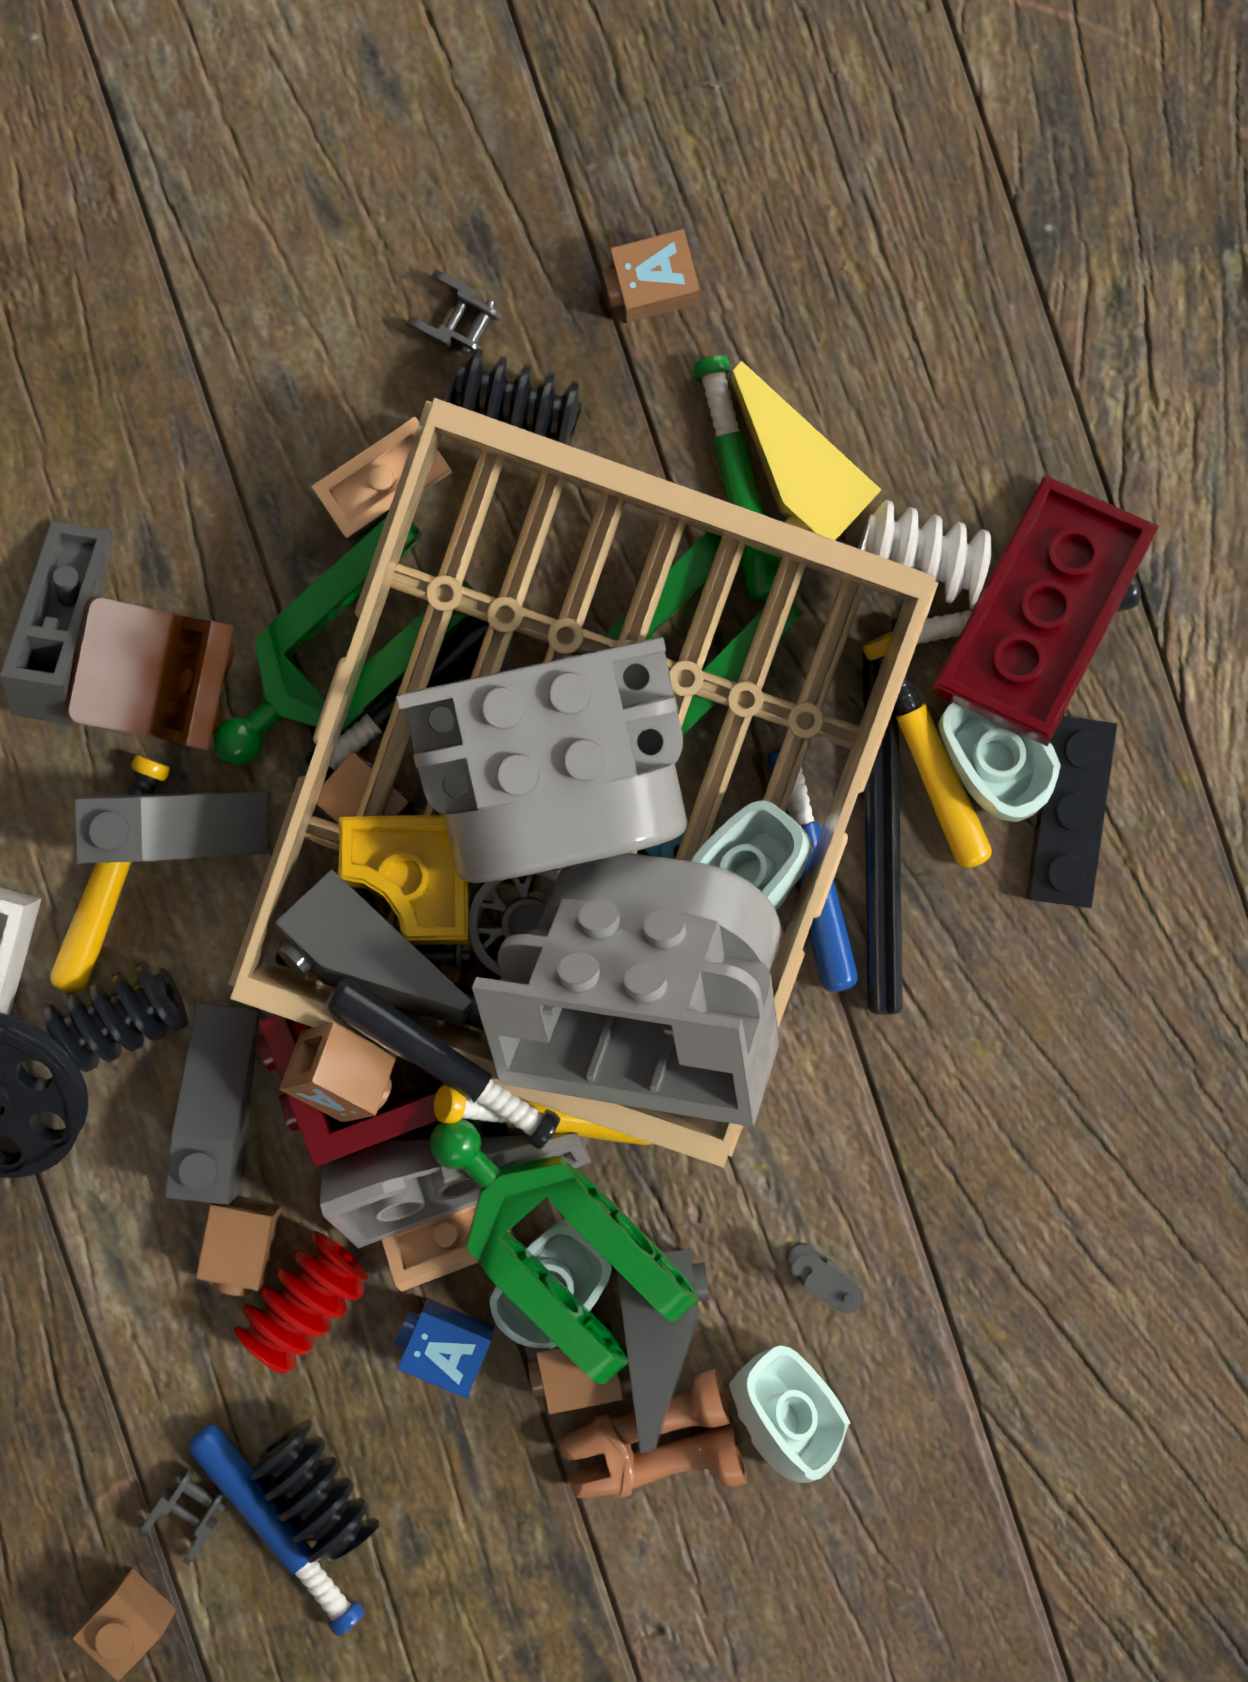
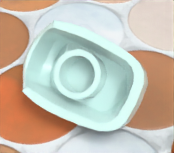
M955 703L950 704L945 709L938 723L940 737L963 785L984 810L996 819L1018 822L1033 816L1048 802L1053 793L1061 766L1051 742L1047 747Z
M762 800L745 806L731 817L702 845L691 861L714 865L741 876L757 887L768 898L774 909L777 910L785 901L794 884L802 876L804 868L813 852L814 844L804 829L792 817L772 802Z
M562 1219L543 1232L527 1249L590 1311L609 1281L612 1265L566 1219ZM497 1286L495 1287L490 1297L491 1312L496 1325L506 1336L518 1344L532 1348L552 1350L557 1346Z
M777 1346L755 1355L737 1372L729 1383L739 1419L750 1433L751 1441L755 1448L776 1473L788 1481L797 1483H809L821 1479L837 1461L847 1428L850 1424L842 1405L817 1372L791 1348Z

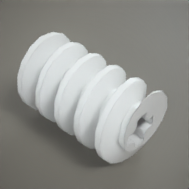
M885 500L874 514L869 515L858 549L936 576V582L945 583V602L952 604L962 589L969 590V609L971 610L979 598L991 559V535L987 530H979L970 543L967 544L966 526L964 523L957 522L943 536L941 516L935 514L919 529L917 509L912 507L907 508L896 522L894 521L893 502Z

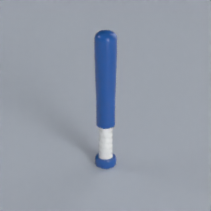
M780 751L768 754V762L771 768L775 767ZM802 766L786 808L789 816L804 829L814 844L813 852L804 868L802 876L799 878L800 889L821 833L819 821L815 822L812 816V808L809 804L810 799L804 783L805 778L802 774ZM833 880L822 913L819 917L813 918L809 933L820 983L826 991L838 992L852 988L857 983L858 974Z
M207 1424L189 1439L187 1444L189 1453L268 1546L290 1575L295 1574L301 1579L302 1584L308 1588L309 1593L320 1603L321 1608L327 1612L330 1618L328 1622L329 1629L336 1636L346 1633L364 1615L363 1607L355 1600L347 1601L346 1597L341 1594L339 1588L333 1584L332 1579L321 1569L317 1561L308 1563L306 1556L311 1551V1546L306 1540L293 1541L291 1537L297 1530L290 1520L280 1522L277 1516L282 1509L275 1499L266 1501L263 1497L267 1491L266 1487L260 1479H251L249 1476L252 1472L251 1467L224 1432L214 1424Z

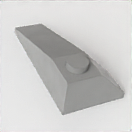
M577 1133L553 1134L541 1149H537L528 1143V1135L480 1137V1150L498 1168L562 1155L573 1168L591 1163L588 1150ZM430 1139L383 1141L322 1164L320 1206L323 1217L357 1248H361L476 1205L481 1187L463 1169H447L437 1163L430 1151Z

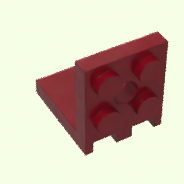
M272 1014L259 1022L263 1033L256 1036V1043L267 1070L273 1071L277 1069L282 1081L300 1032L312 1027ZM438 1081L388 1100L377 1111L376 1116L341 1122L287 1093L279 1095V1102L288 1127L291 1131L300 1129L313 1165L317 1167L438 1121L434 1112V1100L438 1089L444 1084Z

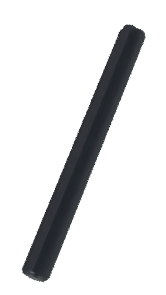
M863 650V701L865 711L879 668L875 659L869 660ZM895 706L865 786L868 1008L871 1013L879 1015L897 1014L903 1009L899 724L896 719L898 709Z

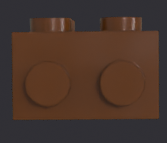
M101 597L90 598L85 603L67 700L64 704L65 716L70 721L160 738L186 746L209 750L211 736L215 734L221 721L222 712L219 697L224 674L228 672L233 662L234 645L231 639L234 626L176 615Z

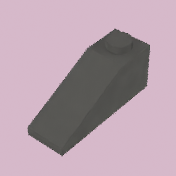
M51 521L0 673V679L13 716L74 726L75 722L67 719L64 714V704L67 700L85 603L92 597L103 598L114 539L112 531Z
M267 791L80 795L75 797L77 863L143 862L269 853Z
M332 869L275 922L278 941L281 943L277 948V952L302 977L310 971L323 984L335 987L341 979L351 978L393 1006L458 1026H462L470 1018L472 1001Z
M197 1003L171 1136L165 1198L228 1205L242 1192L260 1009Z
M690 1249L663 1252L692 1284L699 1297L698 1301L710 1300L705 1262L692 1264ZM617 1271L640 1453L653 1452L656 1449L699 1319L698 1302L677 1321L670 1322Z

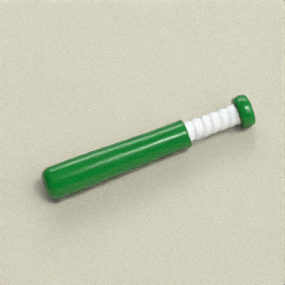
M718 355L699 360L693 364V374L696 380L703 382L706 390L705 395L708 398V407L711 410L710 415L713 418V427L715 428L716 438L713 439V444L727 502L766 516L744 431L738 429L731 393L728 390L726 374L730 372L729 359L725 355ZM745 546L740 564L748 596L755 603H765L779 567L778 557Z

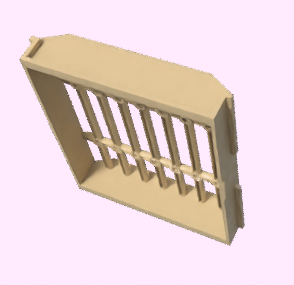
M434 398L433 402L426 400L354 612L359 621L347 656L338 661L313 735V742L316 744L307 774L298 777L228 985L234 986L230 999L311 1027L335 1022L396 1055L328 1011L326 1001L334 987L323 984L310 971L302 977L293 970L262 963L304 839L339 851V825L312 815L389 589L392 588L429 602L397 694L398 696L427 688L453 610L489 622L471 678L500 672L513 631L549 643L543 663L571 657L573 652L585 654L644 641L685 525H689L716 534L722 538L679 660L676 662L666 658L673 693L677 703L680 725L682 727L693 695L728 706L729 708L675 859L691 861L702 845L709 839L752 716L788 728L763 798L764 801L772 802L784 812L786 811L812 737L850 749L770 972L777 1025L779 1027L805 955L802 949L813 918L819 917L822 913L848 841V835L845 833L858 793L864 792L923 625L929 613L939 584L935 581L936 576ZM441 436L477 449L480 451L438 577L398 563ZM506 460L541 474L498 598L464 587L462 583L501 469ZM568 482L599 493L601 497L557 620L523 608L522 605L564 483ZM625 503L661 515V519L617 641L583 629L582 626ZM745 546L782 559L738 683L702 671ZM805 567L841 579L799 700L795 704L764 693L762 688ZM868 588L902 599L904 603L862 720L858 726L824 714L821 710L864 590ZM397 698L356 816H383L410 738L405 708L399 710ZM427 802V805H426V808H425V811H424V814H423V815H443V814L438 813V812ZM564 867L555 870L561 872ZM536 875L531 891L528 890V896L542 900L552 880ZM502 881L494 887L495 892L505 904L520 897L519 891L514 885ZM469 882L470 902L482 882L472 884ZM350 886L355 892H357L358 887ZM488 893L483 901L492 902L494 898ZM480 907L477 926L479 925L480 919L484 911V908ZM391 909L387 922L402 935L399 919ZM471 942L470 944H463V951H470ZM454 944L445 945L443 950L455 949ZM455 963L438 964L437 969L450 981L459 983L462 972L457 971ZM394 1006L457 1052L491 1073L493 1082L500 1084L485 1031L478 1032ZM500 1084L503 1089L509 1090L511 1094L521 1099L723 1168L727 1157H732L743 1125Z

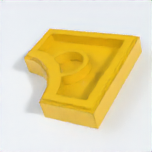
M444 815L339 817V877L349 886L365 888L385 900L399 919L402 936L412 945L470 944L469 882L462 880L457 874Z

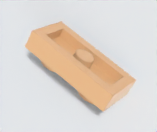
M413 417L311 486L347 540L351 541L388 515L419 424L416 417ZM438 450L436 451L423 491L452 473Z
M476 1205L382 1239L395 1286L403 1292L479 1262L466 1249L467 1236ZM511 1228L508 1232L514 1236L513 1230Z

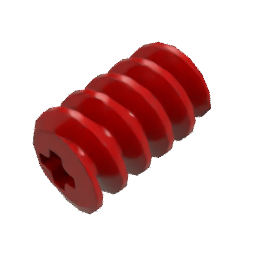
M314 1231L310 1235L319 1251L317 1255L313 1256L302 1249H297L293 1255L302 1269L301 1272L296 1274L285 1267H280L276 1273L285 1289L279 1292L268 1285H263L259 1292L268 1307L262 1310L251 1303H246L242 1307V1311L250 1326L247 1329L239 1325L234 1327L236 1336L249 1352L265 1366L278 1373L286 1374L291 1372L296 1366L297 1359L295 1354L303 1356L313 1349L314 1341L312 1336L322 1337L329 1332L331 1325L329 1318L338 1319L345 1315L347 1312L345 1299L355 1301L364 1294L362 1280H368L365 1270L343 1246L319 1231Z

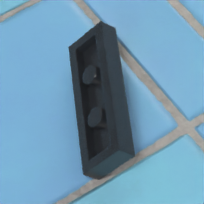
M1063 716L1050 742L1061 766L1053 793L1048 802L1038 810L1026 899L1092 908L1118 723Z

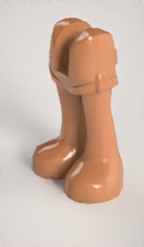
M716 1368L695 1376L689 1390L672 1398L661 1434L691 1426L710 1428L699 1434L656 1447L653 1452L633 1453L631 1444L639 1440L635 1412L618 1416L608 1413L596 1416L593 1422L560 1437L559 1450L565 1460H578L603 1453L606 1462L586 1467L571 1476L569 1481L575 1498H596L610 1495L623 1498L630 1496L634 1488L673 1474L701 1469L710 1470L721 1485L734 1488L747 1484V1474L734 1422L730 1421L727 1396Z

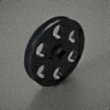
M0 1012V1136L13 1140L21 1150L20 1153L16 1154L0 1150V1178H19L50 1169L70 1152L87 1118L89 1107L88 1091L78 1065L59 1042L37 1026L23 1019ZM35 1060L43 1063L52 1073V1077L39 1079L30 1075L23 1067L22 1061ZM39 1111L52 1112L64 1121L66 1127L63 1129L49 1128L40 1122L36 1113Z

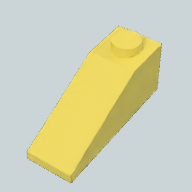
M741 361L734 368L730 383L779 512L787 518L785 523L836 541L876 498L881 489Z

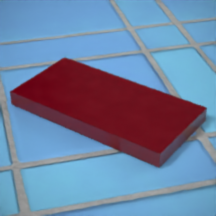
M1044 475L936 679L932 693L1048 747L1155 538L1159 525Z

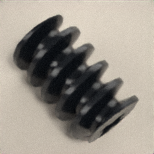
M479 348L475 350L467 363L463 362L460 365L446 401L571 446L582 408V403L579 402L578 382L572 381L561 396L555 394V374L548 373L538 387L531 386V366L525 364L514 379L508 378L507 358L503 356L499 358L490 371L484 370L483 350Z
M143 962L135 964L137 983L131 985L120 972L113 974L114 994L110 996L98 983L89 985L92 1004L88 1006L84 1004L76 993L67 995L69 1014L63 1016L53 1003L44 1006L46 1033L66 1049L81 1071L87 1073L98 1067L100 1058L107 1062L119 1058L122 1046L131 1052L143 1047L144 1035L150 1040L157 1041L165 1037L167 1025L176 1031L187 1027L188 1017L182 997L174 980L163 967L160 968V973L154 975Z
M307 1419L271 1443L260 1454V1461L249 1476L252 1480L272 1475L274 1482L263 1497L266 1501L286 1496L289 1501L277 1517L280 1522L298 1516L301 1518L302 1523L291 1538L294 1542H299L314 1537L316 1544L306 1556L308 1563H313L324 1558H328L331 1561L348 1554L372 1536L378 1529L380 1522L376 1518L361 1521L367 1512L368 1504L361 1497L347 1500L354 1487V1483L350 1478L343 1477L332 1480L340 1467L337 1458L332 1456L317 1460L324 1451L326 1442L320 1436L303 1440L312 1425V1421Z

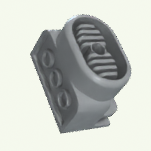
M663 637L434 686L396 696L399 710L405 708L415 752L413 759L415 767L419 770L423 792L428 803L438 813L444 815L456 871L462 880L480 883L540 873L642 850L673 840L685 832L687 818L675 763L678 761L683 749V734L665 656L666 648Z
M626 853L564 867L556 879L538 928L529 931L527 934L509 936L502 942L498 951V964L502 975L501 981L476 977L472 986L500 1084L754 1127L779 1044L770 968L780 939V922L773 905L757 887L741 876L726 869L700 862Z

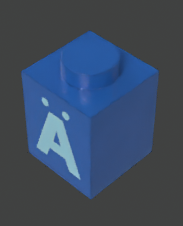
M427 1298L420 1315L408 1311L394 1346L405 1351L398 1370L467 1398L491 1343L495 1326Z

